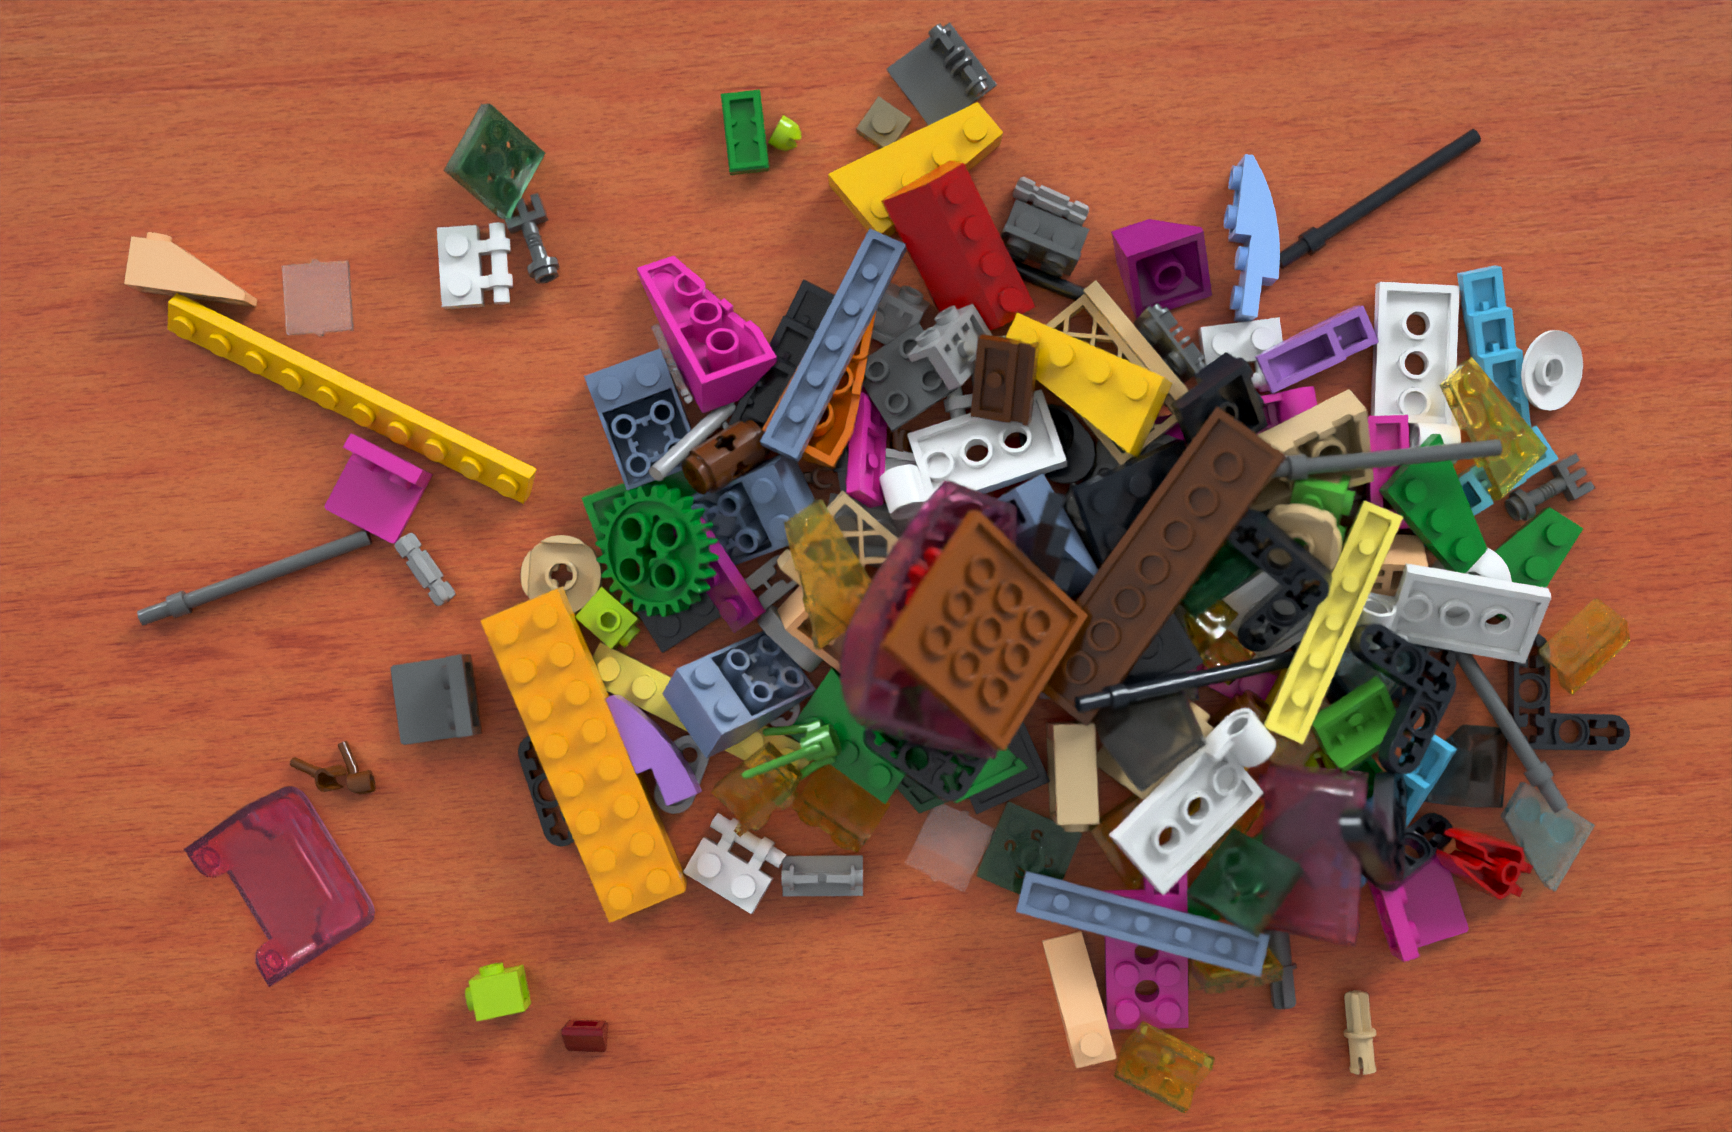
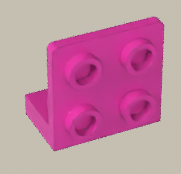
M350 433L343 448L353 453L325 504V509L395 544L402 535L433 474Z
M1437 857L1393 892L1380 890L1368 881L1390 953L1403 962L1420 957L1417 950L1418 947L1447 939L1469 930L1451 872L1441 865Z

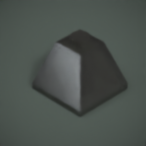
M1184 691L1129 702L1128 706L1122 709L1109 711L1107 708H1102L1094 720L1101 742L1140 792L1146 790L1207 745Z
M1462 724L1445 740L1455 747L1457 751L1424 802L1458 807L1503 808L1508 740L1499 727Z

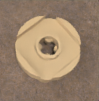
M1279 504L1270 510L1267 517L1291 538L1297 537L1306 541L1308 545H1304L1303 548L1324 564L1329 571L1334 569L1341 552L1342 540L1340 532L1336 527V519L1330 512L1305 504ZM1266 538L1264 544L1260 542V549H1263L1265 543L1269 538ZM1274 549L1269 552L1270 558L1277 564H1287L1292 561L1290 554L1283 549ZM1314 579L1311 582L1305 580L1304 584L1312 583L1314 581H1317V579Z
M566 535L551 536L542 540L524 558L521 567L522 588L530 599L559 588L558 580L552 579L551 574L552 571H559L560 564H566L567 571L573 573V578L566 581L563 589L574 614H576L601 588L603 582L601 577L603 573L602 565L596 560L598 557L595 550L583 541Z

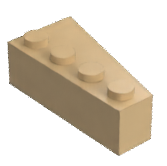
M1350 389L1258 435L1287 456L1305 454L1307 458L1371 452L1367 409ZM1373 468L1308 475V477L1335 484L1340 483L1343 474L1351 476L1349 488L1374 481ZM1287 477L1272 478L1250 509L1260 512L1271 509L1279 504H1290L1295 480L1289 481Z

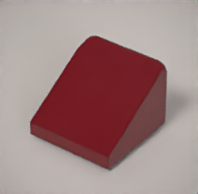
M569 1020L562 1028V1038L566 1049L569 1051L605 1052L607 1049L608 1022Z

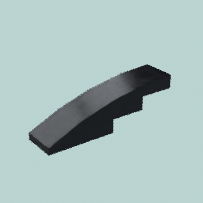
M803 279L786 315L783 316L769 344L777 357V362L740 399L728 423L729 425L738 421L752 420L761 429L763 428L804 357L835 294Z
M1049 491L1039 518L1031 550V561L1067 594L1077 561L1063 557L1071 529L1056 524L1065 496Z

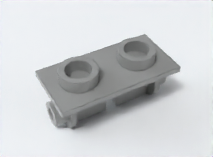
M863 855L786 856L782 863L783 896H863Z

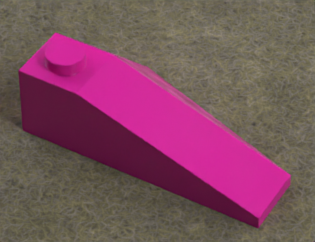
M675 256L637 268V274L683 378L702 413L740 400L777 362V357L761 329L751 320L746 322L733 311V305L725 298L720 300L706 288V283Z

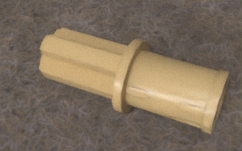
M1361 990L1346 992L1344 999L1347 1029L1343 1033L1344 1037L1348 1038L1350 1072L1360 1074V1069L1363 1068V1075L1375 1073L1377 1070L1374 1059L1373 1037L1376 1036V1029L1371 1026L1369 995Z

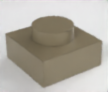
M878 96L856 128V133L881 149L901 138L910 125L911 118Z

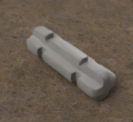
M1021 177L1018 180L1013 191L1015 199L1024 203L1030 201L1033 203V207L1060 218L1063 216L1068 221L1080 226L1084 224L1089 213L1088 205L1077 200L1075 203L1069 201L1070 197L1043 185L1039 188L1035 186V181L1026 177Z
M409 533L404 535L394 544L402 559L407 557L409 560L406 564L423 589L428 588L431 591L428 593V596L436 606L446 604L456 595L448 581L443 582L441 579L444 575L426 550L421 551L422 543L415 534Z

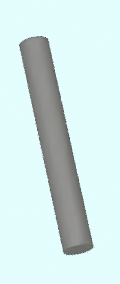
M734 403L711 411L649 469L651 476L655 480L661 481L689 455V451L699 446L734 413L736 409Z

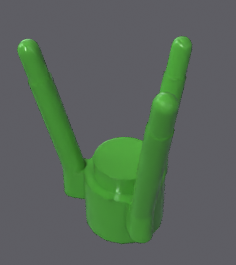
M820 719L808 724L765 728L763 730L764 736L806 733V737L800 739L801 749L744 771L742 778L749 779L804 757L807 761L815 760L777 785L775 791L781 793L822 766L836 762L835 756L840 755L842 750L835 728L831 724L823 726Z

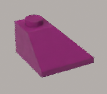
M1147 219L1111 231L1117 266L1136 319L1149 306L1152 308L1157 303L1163 309L1167 307L1170 310L1212 296L1204 231L1201 227Z

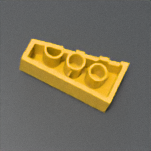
M977 102L829 173V186L867 231L870 228L890 237L896 232V229L881 202L882 199L949 160L963 162L969 171L1000 145L1003 131Z
M1017 313L1006 338L1022 340V342L1031 344L1033 342L1040 343L1036 379L1126 452L1139 457L1173 383L1159 374Z

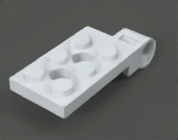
M1379 282L1375 287L1374 331L1379 342L1373 345L1371 416L1408 415V424L1410 425L1409 448L1419 447L1431 434L1439 433L1445 445L1461 443L1459 428L1460 403H1455L1459 286ZM1416 314L1424 319L1426 327L1422 335H1414L1407 329L1406 321L1409 315ZM1408 354H1417L1422 358L1424 369L1420 375H1413L1407 371L1405 359ZM1452 460V464L1457 462V460Z
M1042 389L1034 393L1032 421L1028 426L1014 421L1007 423L971 417V413L908 433L907 436L917 466L902 465L892 468L883 473L879 481L891 518L904 520L1037 477L1042 473L1046 474L1067 467V460ZM1014 432L1023 433L1027 437L1026 443L1017 449H1012L1005 445L1006 437ZM983 445L988 449V454L983 460L974 462L966 457L967 451L972 446Z
M1406 563L1395 597L1370 593L1355 628L1361 624H1380L1413 644L1525 663L1551 600V595L1548 588ZM1460 606L1467 609L1459 617L1454 618L1445 615L1447 610L1452 607ZM1493 614H1504L1507 616L1505 621L1496 625L1485 622ZM1367 635L1366 641L1370 643L1369 649H1380L1381 647L1372 642L1373 635Z
M1244 708L1234 711L1109 835L1155 890L1164 895L1263 794V791L1242 766L1253 767L1267 760L1275 750V739L1252 710ZM1200 797L1201 806L1199 811L1192 816H1188L1187 809L1189 803L1194 798ZM1171 826V839L1166 844L1159 845V834L1164 828Z

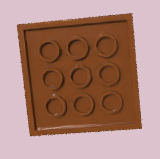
M979 510L969 511L880 647L995 750H1005L1088 615Z

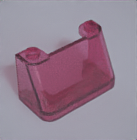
M1270 764L1267 774H1259L1258 787L1263 791L1259 798H1265L1259 894L1253 893L1251 900V918L1258 919V927L1336 945L1356 947L1360 934L1361 913H1358L1361 905L1362 865L1343 843L1339 820L1340 814L1344 809L1366 807L1370 772L1348 770L1340 772L1337 769Z
M283 787L245 805L184 849L195 868L204 876L215 878L225 873L229 875L269 941L262 944L255 954L256 966L268 987L283 980L362 930L374 920L375 909L370 897L304 792L297 787Z

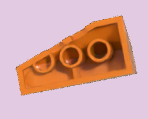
M875 311L800 458L801 460L834 468L852 437L877 311ZM792 378L790 379V381H789V383L787 384L785 390L783 391L781 397L779 398L777 404L775 405L773 411L771 412V414H770V416L768 417L766 423L764 424V426H763V428H762V430H763L764 433H765V431H766V429H767V427H768V425H769V423H770V421H771V419H772V417H773V415H774V413H775V411H776V409H777V407H778L780 401L782 400V398H783V396H784V394H785V392H786V390H787V388H788V386H789V384H790Z

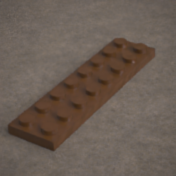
M1216 407L1075 602L1088 616L1041 692L1085 726L1093 723L1103 708L1078 713L1074 705L1075 697L1100 692L1104 686L1124 681L1288 456Z

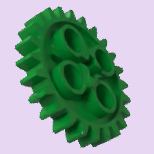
M649 484L638 486V489L626 490L624 492L625 497L616 498L612 501L615 509L606 510L603 513L610 523L598 525L597 528L606 535L604 540L595 542L596 546L605 550V555L596 559L597 562L607 563L608 567L601 574V577L613 578L614 582L609 591L621 590L623 593L620 603L625 604L633 601V612L635 613L646 610L648 617L658 614L666 617L675 614V612L679 613L688 610L689 605L701 601L698 593L710 590V586L704 579L714 577L717 574L708 566L709 562L719 560L718 555L709 552V546L718 543V539L709 538L706 534L712 528L713 523H701L700 518L704 514L705 509L692 510L694 497L688 496L680 499V488L667 490L666 484L653 487ZM638 522L642 527V534L638 529ZM673 526L677 531V539L673 535ZM636 563L640 566V573L637 570ZM671 567H672V568L674 569V571H675V575H676V578H675V579L673 578V576H672V574H671Z

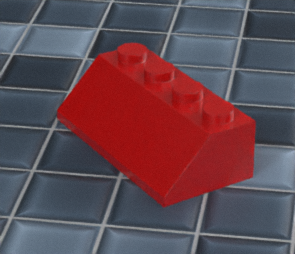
M949 160L881 200L902 243L906 244L907 252L939 313L951 306L960 309L973 304L988 329L993 330L1014 320L1017 313L1022 315L1036 307L963 162Z

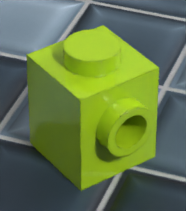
M601 587L575 616L579 622L610 649H617L620 644L626 648L641 631L637 627L641 618L626 604H621L620 599L606 587Z
M502 962L482 966L479 968L480 974H476L470 979V987L465 989L467 1007L470 1012L475 1011L476 1021L524 1012L531 1005L524 964L504 968Z

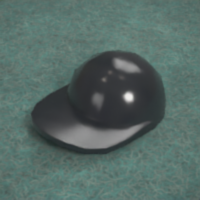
M1048 404L1051 418L1067 460V467L1044 475L1051 481L1061 484L1076 483L1086 478L1094 467L1096 458L1095 444L1090 434L1071 412L1063 406ZM1019 432L1020 445L1022 447L1026 443L1027 437Z

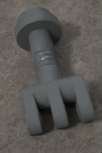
M535 193L530 195L531 203L535 210L529 212L523 198L515 201L519 216H513V211L509 204L500 207L510 233L513 234L522 230L533 261L527 267L529 276L535 278L536 283L544 284L555 280L559 276L557 271L560 265L557 258L548 257L543 246L537 224L548 221V217L539 194Z
M1577 453L1549 466L1555 478L1528 493L1522 489L1511 492L1509 499L1505 500V508L1509 516L1515 521L1521 519L1527 521L1535 516L1536 506L1563 492L1566 500L1569 502L1595 489L1592 481L1585 482L1577 487L1575 481L1587 475L1584 467L1571 473L1569 472L1567 467L1576 464L1580 460Z

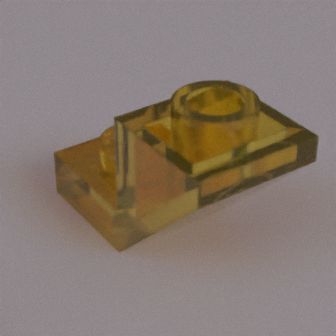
M1209 587L1183 615L1189 636L1203 659L1202 664L1209 669L1253 659L1256 653L1244 648L1238 638L1227 629L1239 614ZM1235 680L1227 681V682H1224V683L1229 686V685H1231Z

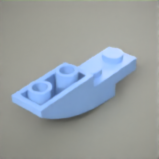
M1245 154L1238 165H1233L1231 168L1229 190H1234L1233 205H1227L1224 216V229H1230L1228 241L1244 243L1243 246H1238L1235 257V270H1240L1239 285L1233 286L1230 297V309L1235 310L1234 321L1237 322L1253 321L1258 317L1261 285L1271 286L1279 279L1280 264L1279 230L1271 192L1255 157Z

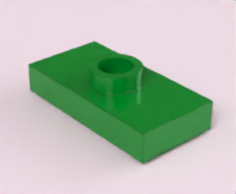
M760 89L721 94L730 175L770 171Z

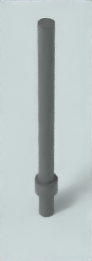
M1497 439L1307 458L1305 454L1289 455L1272 478L1287 477L1290 481L1307 479L1309 474L1500 456L1502 445L1500 440Z
M363 530L189 593L183 590L166 596V601L138 610L139 621L144 626L169 616L178 618L190 614L194 607L371 545L372 539L369 532Z
M1455 651L1456 661L1525 767L1524 775L1531 786L1538 787L1554 813L1566 808L1568 803L1551 779L1554 776L1546 761L1541 762L1473 655Z

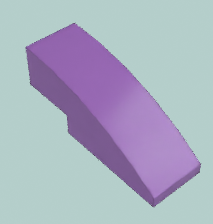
M1353 306L1282 341L1255 356L1270 392L1275 393L1346 360V357L1379 341L1364 306Z
M612 695L606 698L635 773L639 774L652 769L667 806L702 792L690 765L676 744L655 721L621 695Z

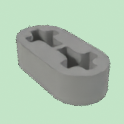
M781 555L770 559L745 579L752 591L757 590L763 584L767 587L768 590L759 597V601L765 611L770 605L776 603L797 585L794 580L789 583L780 580L772 587L767 582L777 573L774 566L777 564L776 560Z
M770 605L766 612L757 619L759 626L798 665L808 672H813L823 659L785 630L777 611L778 608Z

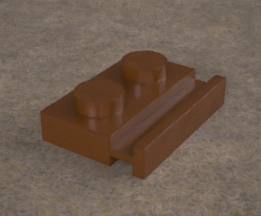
M981 334L978 337L971 417L1007 423L1014 421L1020 422L1025 426L1030 424L1032 421L1040 343L1033 342L1031 344L1022 342V340Z

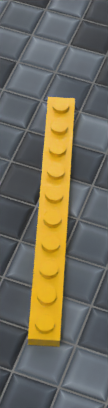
M176 293L168 302L167 330L175 333L180 338L198 344L217 356L224 357L245 367L254 374H259L283 386L288 391L296 392L318 403L325 409L341 414L360 426L367 427L390 438L397 444L404 445L426 456L431 461L439 462L461 473L468 479L482 483L505 497H510L524 504L530 496L536 468L181 294Z

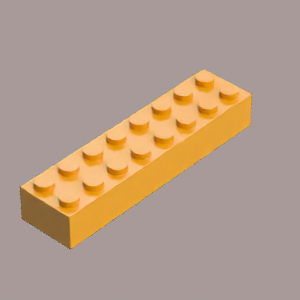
M563 586L481 620V624L609 923L685 892L688 881L642 773H635L606 701V698L609 697Z

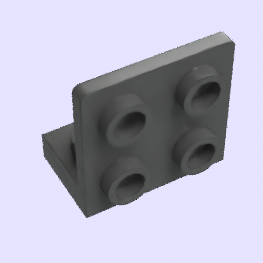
M1015 200L1007 223H1005L1002 230L1001 238L1012 259L1025 262L1027 258L1041 264L1040 269L1056 277H1062L1063 273L1069 276L1072 274L1080 259V252L1090 229Z
M471 654L447 656L440 659L399 664L391 667L401 744L407 745L455 737L459 738L482 733Z

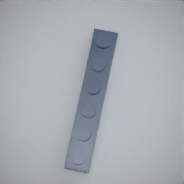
M869 228L760 440L763 447L799 462L907 251L906 244Z
M1029 871L1025 872L1016 907V912L1259 977L1270 937L1265 933Z

